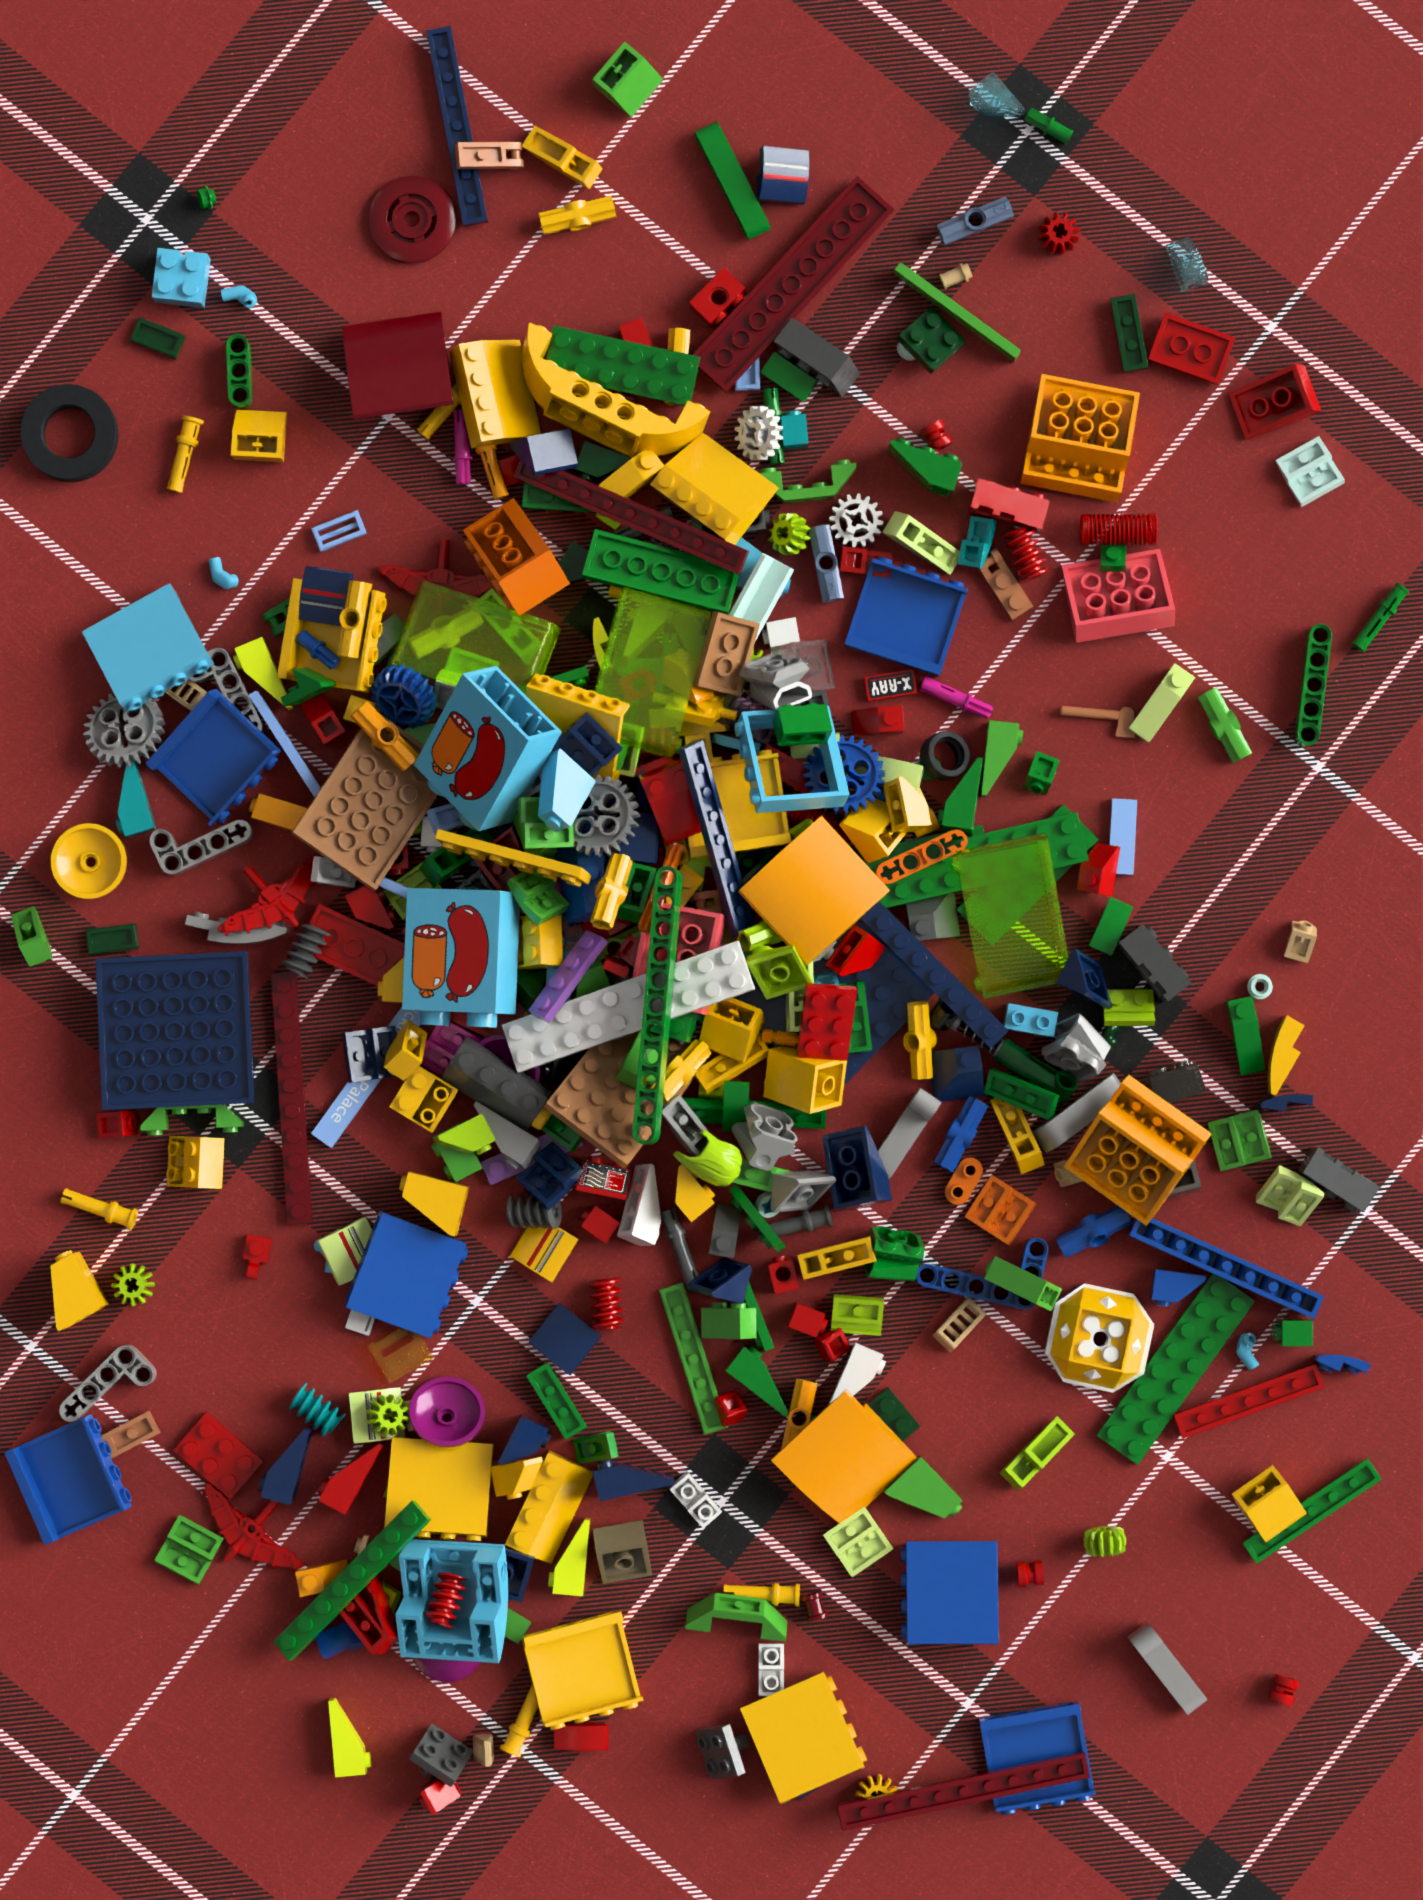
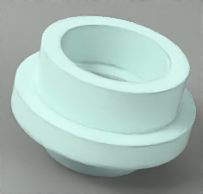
M1263 974L1252 976L1247 984L1249 994L1255 999L1268 997L1273 989L1272 981ZM1257 982L1263 983V991L1259 992L1255 989Z

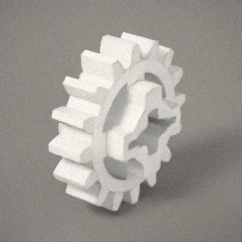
M751 406L750 410L743 411L744 418L737 419L740 427H735L734 430L739 432V435L734 439L740 441L737 448L738 450H744V457H750V460H768V456L775 455L773 449H780V445L777 442L783 439V436L779 435V431L783 429V426H778L777 423L780 417L774 416V410H770L766 406Z
M857 493L856 499H852L850 494H848L847 502L839 499L838 504L840 507L832 508V512L836 516L829 517V521L835 523V525L830 527V530L838 532L835 535V540L841 537L844 539L843 546L851 542L852 547L856 548L857 543H860L865 548L866 540L874 543L875 539L872 535L881 534L877 526H883L884 521L878 520L883 513L882 511H875L878 506L877 502L872 505L869 504V496L865 500H861L859 493ZM859 505L857 509L851 511L846 509L849 506ZM867 510H868V511L871 513V515H872L873 524H872L870 521L867 520V517H866V512H867ZM856 516L861 517L860 522L862 525L857 524L855 527L852 525L850 518L855 519ZM839 518L841 519V521L845 522L847 527L846 532L842 530ZM862 531L867 533L861 537H854L856 533Z

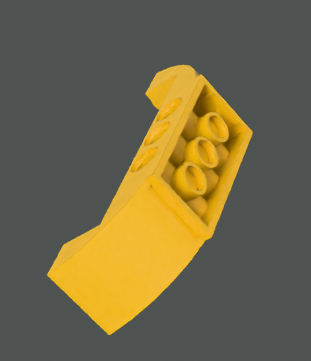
M529 323L522 347V370L527 387L536 402L543 408L544 416L630 458L644 450L654 451L657 456L679 451L703 433L711 412L706 410L703 405L687 401L676 424H674L665 416H658L648 411L646 407L626 400L618 393H611L603 389L598 383L589 382L581 378L576 372L567 371L551 360H544L552 333L541 325Z

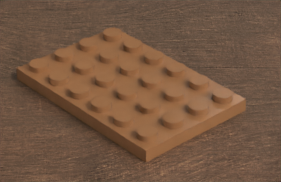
M381 715L388 723L395 725L393 722H391L383 715ZM395 725L399 735L420 754L424 744ZM360 728L291 834L372 891H375L438 795L428 787V779L414 766L416 760L405 771H402L382 749H378L373 745L371 738ZM382 730L380 732L382 740L389 742V734Z
M639 1031L589 1048L544 1105L546 1110L624 1169L643 1144L636 1142L632 1133L636 1089L615 1078L633 1039ZM650 1031V1033H652L653 1035H655V1036H657V1037L660 1035V1034H658V1033H655V1032H651V1031ZM669 1037L666 1068L676 1056H681L689 1047L686 1043L681 1045L677 1040ZM695 1076L684 1088H680L675 1094L678 1093L681 1096L687 1089V1087L690 1085V1083L694 1080ZM647 1101L643 1106V1110L647 1115L651 1114L654 1110V1105L651 1101ZM648 1126L644 1127L641 1131V1136L644 1140H647L652 1134Z

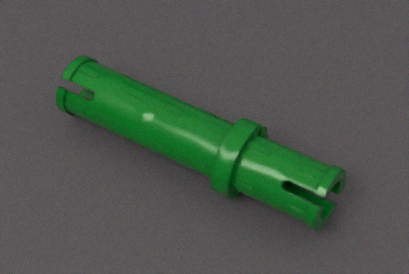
M763 389L764 406L774 410V416H783L782 410L779 407V389ZM781 418L777 423L778 426H781ZM778 440L777 442L780 445V449H773L775 455L769 456V465L785 463L783 440Z
M1396 583L1384 600L1381 599L1378 603V609L1355 640L1352 641L1353 646L1362 652L1366 651L1368 645L1379 633L1389 617L1395 615L1397 612L1396 608L1409 593L1404 586Z

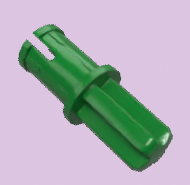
M1030 108L1025 116L1026 122L1042 130L1044 135L1049 134L1065 145L1074 132L1055 121V117L1051 119L1034 108Z

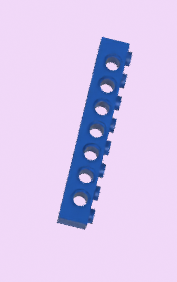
M1134 1217L1133 1224H1131L1127 1233L1132 1238L1312 1319H1315L1325 1297L1153 1218L1146 1226Z

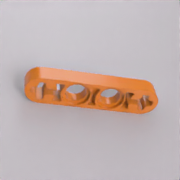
M951 830L881 863L876 869V876L886 885L897 882L961 852L967 845V836L961 830ZM953 834L956 837H962L961 847L957 848L955 845L947 848L950 853L945 854L944 846L939 840L944 839V843H948L952 840L951 835ZM929 845L939 847L940 855L938 858L930 859L926 855V848ZM908 855L914 856L918 862L916 868L912 870L906 869L903 865V859ZM898 860L899 867L904 874L900 876L898 870L891 875V880H888L887 877L882 878L880 874L883 872V867L887 866L888 869L896 867L893 862Z

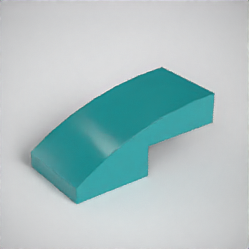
M976 516L970 517L967 539L961 542L958 559L959 565L983 567L993 541L997 520Z

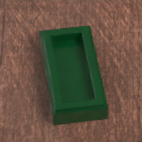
M139 317L130 341L177 360L186 336Z
M136 923L86 930L88 955L139 949Z

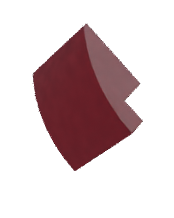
M441 312L342 326L354 420L454 405L450 364Z

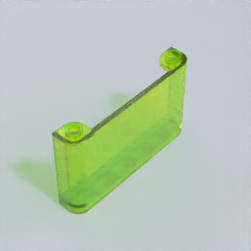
M421 581L389 666L404 664L407 669L413 667L416 673L421 672L423 676L453 686L457 685L464 673L497 666L525 694L526 686L536 673L544 675L561 629L547 620L525 613L518 616L513 609L508 610L507 607L427 581Z
M626 587L621 588L594 690L598 694L617 698L622 702L630 704V707L623 716L621 745L671 758L674 753H679L678 749L681 748L682 744L679 734L704 639L711 621L710 611Z
M1042 833L956 851V856L952 857L954 871H959L977 977H973L976 992L981 991L985 999L1057 984L1056 982L1068 959V951L1047 835Z

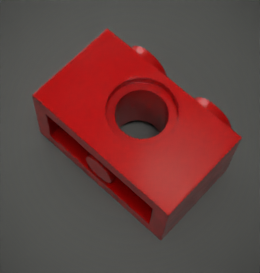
M723 267L689 302V308L710 328L714 324L718 326L728 316L727 310L732 305L736 308L745 298L743 295L745 287ZM715 294H722L725 296L726 301L721 305H717L712 301V297Z

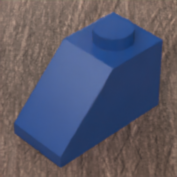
M1153 1269L1149 1299L1156 1300L1155 1305L1170 1307L1171 1302H1179L1205 1282L1206 1276Z

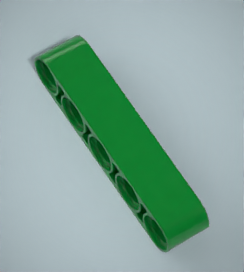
M715 121L695 131L696 140L746 238L751 240L771 230L770 224L718 122Z
M1325 624L1314 625L1306 635L1294 740L1301 747H1309L1315 744L1320 736L1332 641V631ZM1315 630L1324 632V642H1317L1314 639L1313 633ZM1316 654L1321 657L1322 665L1320 667H1315L1311 664V655ZM1309 679H1314L1318 682L1319 689L1317 692H1312L1308 689L1307 682ZM1306 704H1311L1315 707L1316 714L1314 717H1309L1305 714L1304 706ZM1303 729H1309L1312 732L1313 738L1310 742L1302 739L1301 731Z

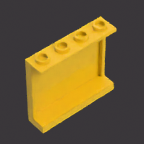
M293 578L277 678L297 681L293 669L307 667L335 681V688L369 693L370 687H372L374 682L373 667L374 662L378 658L377 643L383 629L381 619L387 605L386 593L377 590L371 591L368 608L369 616L367 628L364 632L360 659L338 656L341 660L336 669H329L318 659L311 658L310 653L296 643V638L300 632L307 630L318 641H324L326 647L337 655L342 626L299 620V601L303 579ZM357 614L352 618L353 625L357 623Z
M537 673L527 684L525 695L562 731L560 735L588 712L620 744L623 716L630 707L629 703ZM618 754L592 778L596 780V776L600 775L603 782L607 775L612 778L613 782L619 779L621 769H616Z
M772 750L757 752L765 796L783 795L778 762L779 756L778 753L772 754ZM740 754L732 755V760L722 761V757L709 758L734 852L789 845L791 843V836L788 832L786 811L756 813L754 804H751L749 798L751 788L744 775L746 765L744 759H741ZM702 832L688 837L690 858L708 857Z
M392 1437L384 1528L411 1501H416L431 1521L415 1537L430 1538V1534L441 1535L440 1539L456 1540V1536H464L466 1541L481 1542V1538H487L491 1481L490 1467H492L494 1452L493 1444L467 1442L457 1447L445 1448L434 1446L423 1439Z
M615 1610L521 1636L543 1726H550V1730L565 1727L564 1722L574 1720L575 1723H581L589 1720V1715L597 1713L599 1717L614 1713L613 1709L623 1706V1710L637 1707V1702L644 1701L643 1697L640 1696L622 1624L624 1620L621 1611Z
M824 1672L740 1708L780 1804H784L790 1801V1799L865 1768L863 1762L867 1761L862 1747L857 1748L853 1738L857 1737L852 1723L846 1724L843 1717L847 1713L841 1699L837 1701L833 1691L837 1690L832 1676L826 1677Z

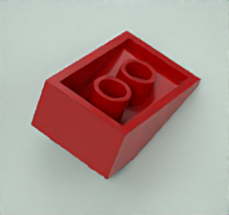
M1293 364L1228 393L1246 440L1322 412L1306 367L1301 364Z
M681 759L639 775L666 846L701 832Z
M382 1442L378 1443L338 1471L330 1479L326 1477L317 1492L321 1494L318 1501L346 1515L385 1444Z

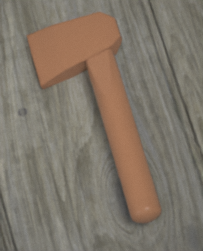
M1071 706L1060 707L1059 712L1061 716L1118 720L1115 737L1135 738V733L1128 729L1134 721V711L1130 707H1123L1120 711Z

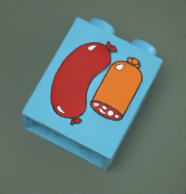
M497 666L462 674L414 766L428 779V787L435 794L445 797L460 812L461 821L467 827L479 832L513 821L518 812V797L527 796L562 731Z
M407 888L402 1010L420 1011V1025L450 1026L451 1012H467L466 1026L497 1028V1014H516L520 906L511 892L499 890Z

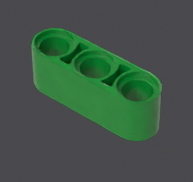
M234 334L228 338L226 343L228 397L235 408L244 410L249 408L253 402L251 346L245 336ZM236 342L245 343V348L242 352H233L232 348ZM239 366L245 367L246 373L244 376L237 378L233 375L235 368ZM244 391L247 393L245 401L236 402L234 400L236 393Z

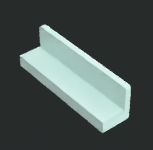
M764 553L760 556L729 614L760 623L756 640L794 569Z

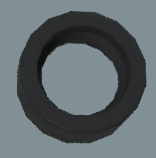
M941 731L924 741L920 748L919 757L921 765L929 776L936 780L945 781L957 777L966 770L969 765L970 753L968 745L961 736L955 732ZM938 742H945L955 753V766L951 770L943 769L935 760L934 746Z

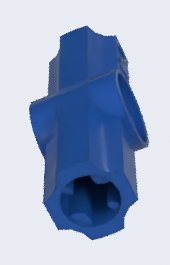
M971 1096L966 1099L957 1119H954L945 1135L946 1140L937 1154L934 1163L951 1172L954 1171L964 1150L968 1149L975 1137L976 1128L988 1105Z
M1116 1206L1101 1215L1091 1214L1080 1221V1226L1062 1234L1056 1240L1064 1256L1068 1258L1089 1246L1093 1248L1102 1246L1109 1240L1110 1235L1133 1224V1221L1128 1212Z

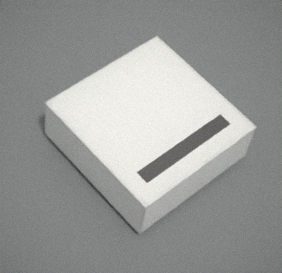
M351 1309L345 1328L370 1336L375 1318Z

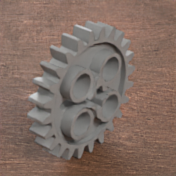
M108 694L109 701L105 702L103 699H100L102 706L100 708L93 706L95 714H87L90 722L84 724L87 730L83 733L87 740L85 743L93 756H97L101 763L106 761L108 766H111L115 761L118 768L122 766L123 762H126L127 766L131 767V762L134 759L140 764V757L142 755L148 759L149 754L147 752L149 750L157 751L154 743H162L158 735L165 734L162 728L165 725V721L162 718L163 713L157 703L151 699L143 703L139 709L130 710L126 713L117 698ZM141 735V737L134 740L136 736Z
M600 775L596 776V782L586 800L590 799L592 801L590 807L587 809H582L581 807L573 821L574 847L577 846L576 850L579 853L585 850V854L591 857L593 852H595L596 856L600 858L604 850L606 854L611 856V848L614 847L617 851H621L619 846L621 842L626 845L629 844L626 839L627 835L635 836L631 831V827H639L633 819L640 817V814L633 810L638 808L639 804L636 801H632L636 796L632 792L628 793L630 788L626 784L621 786L622 782L619 779L613 782L612 778L607 775L603 782ZM616 798L615 805L607 808L608 801ZM620 813V816H619V817H613V816H612V815H617V814ZM579 815H585V816H587V817H581V818H579V819L577 818ZM616 823L614 831L607 833L608 825ZM591 824L590 831L582 834L583 827Z

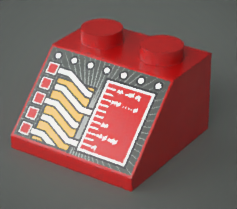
M589 1156L588 1161L582 1160L581 1168L583 1173L578 1179L576 1190L622 1200L627 1199L632 1170L627 1169L628 1165L625 1169L615 1161H613V1166L603 1164L604 1159Z

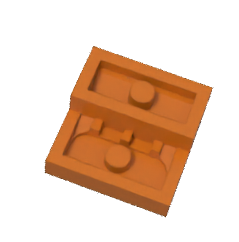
M991 1175L965 1217L1010 1246L1036 1206V1203Z

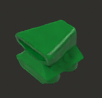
M871 1226L868 1235L871 1238L876 1262L863 1265L866 1276L875 1279L914 1282L919 1264L924 1259L925 1247L920 1235L906 1230L895 1231L884 1226Z

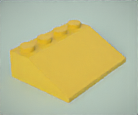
M520 340L467 342L458 344L449 351L471 449L509 443L528 436L541 434L534 399L523 375Z
M701 433L666 463L665 467L661 469L650 484L660 495L706 527L717 537L735 545L779 489L771 481L704 433Z

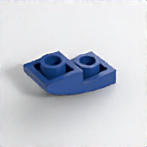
M1318 1354L1313 1359L1319 1362L1317 1367L1329 1373L1333 1369L1340 1372L1343 1363H1345L1344 1369L1358 1375L1360 1371L1367 1373L1371 1365L1365 1361L1339 1354Z
M347 1622L326 1629L315 1637L321 1656L324 1659H328L347 1649L354 1651L364 1646Z

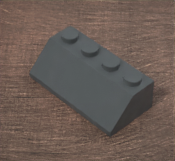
M467 1037L461 1044L441 1079L526 1132L552 1094L551 1090L525 1073H517L516 1067L470 1037Z

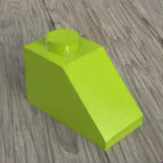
M480 1114L434 1138L436 1144L467 1154H472L476 1151L480 1155L492 1149L490 1144L496 1141L483 1114Z

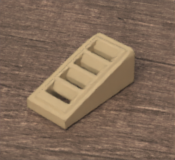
M189 679L180 685L175 692L171 691L172 688L165 691V693L190 711L208 693ZM187 684L190 685L191 687L188 689L185 695L182 698L179 697V694L182 692L184 687ZM194 690L198 691L190 704L186 702Z
M968 1297L937 1329L933 1337L949 1352H952L987 1313ZM965 1307L976 1316L975 1320L964 1311ZM960 1315L970 1325L966 1327L957 1316ZM951 1322L962 1331L961 1334L950 1326ZM944 1330H946L955 1339L954 1342L946 1334L943 1333Z
M474 1735V1760L485 1767L491 1766L494 1760L493 1735Z

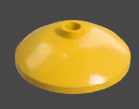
M86 823L68 829L58 838L51 854V869L57 883L69 894L83 899H95L112 892L122 881L127 867L126 851L121 840L114 832L98 824ZM89 858H94L96 861L93 867L87 865Z

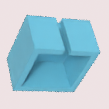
M158 248L152 289V299L154 302L205 309L211 262L207 253L185 251L183 256L180 250Z

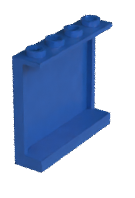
M878 556V559L872 558L844 646L939 677L968 589L963 588L964 583L950 579L949 583L939 580V575L931 572H926L925 575L917 573V568L910 565L902 564L901 567L892 565L893 560L882 556ZM886 569L891 570L890 578L872 576L873 571L886 572Z
M214 689L208 691L145 764L152 771L158 769L211 819L208 825L212 826L218 822L222 824L231 815L229 812L230 808L233 805L238 806L247 797L245 794L246 790L249 787L253 789L262 780L260 776L265 769L269 771L278 762L276 757L281 750L223 694Z
M379 1210L343 1305L346 1308L431 1338L432 1334H436L439 1330L441 1320L438 1318L441 1310H446L449 1304L450 1296H448L450 1287H454L457 1283L459 1272L456 1271L459 1263H464L467 1257V1244L464 1241L456 1240Z
M92 1414L4 1452L44 1545L132 1507L130 1503L132 1500L131 1495L123 1487L120 1480L121 1472L118 1466L113 1464L110 1457L111 1449L108 1443L103 1441L100 1434L101 1426L98 1420L93 1418Z
M906 1541L905 1547H901L900 1550L901 1563H905V1573H901V1588H906V1598H901V1614H906V1624H901V1639H906V1645H998L997 1541Z
M1078 1701L978 1718L988 1771L1081 1751L1085 1752L1090 1778L994 1798L993 1803L996 1812L1001 1811V1815L1015 1813L1017 1808L1026 1807V1810H1036L1041 1808L1040 1804L1051 1803V1806L1066 1804L1065 1800L1075 1798L1077 1802L1090 1800V1795H1096L1081 1719L1082 1713Z

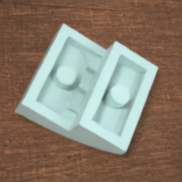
M1319 436L1276 460L1282 476L1301 507L1345 483V479L1332 461V455Z

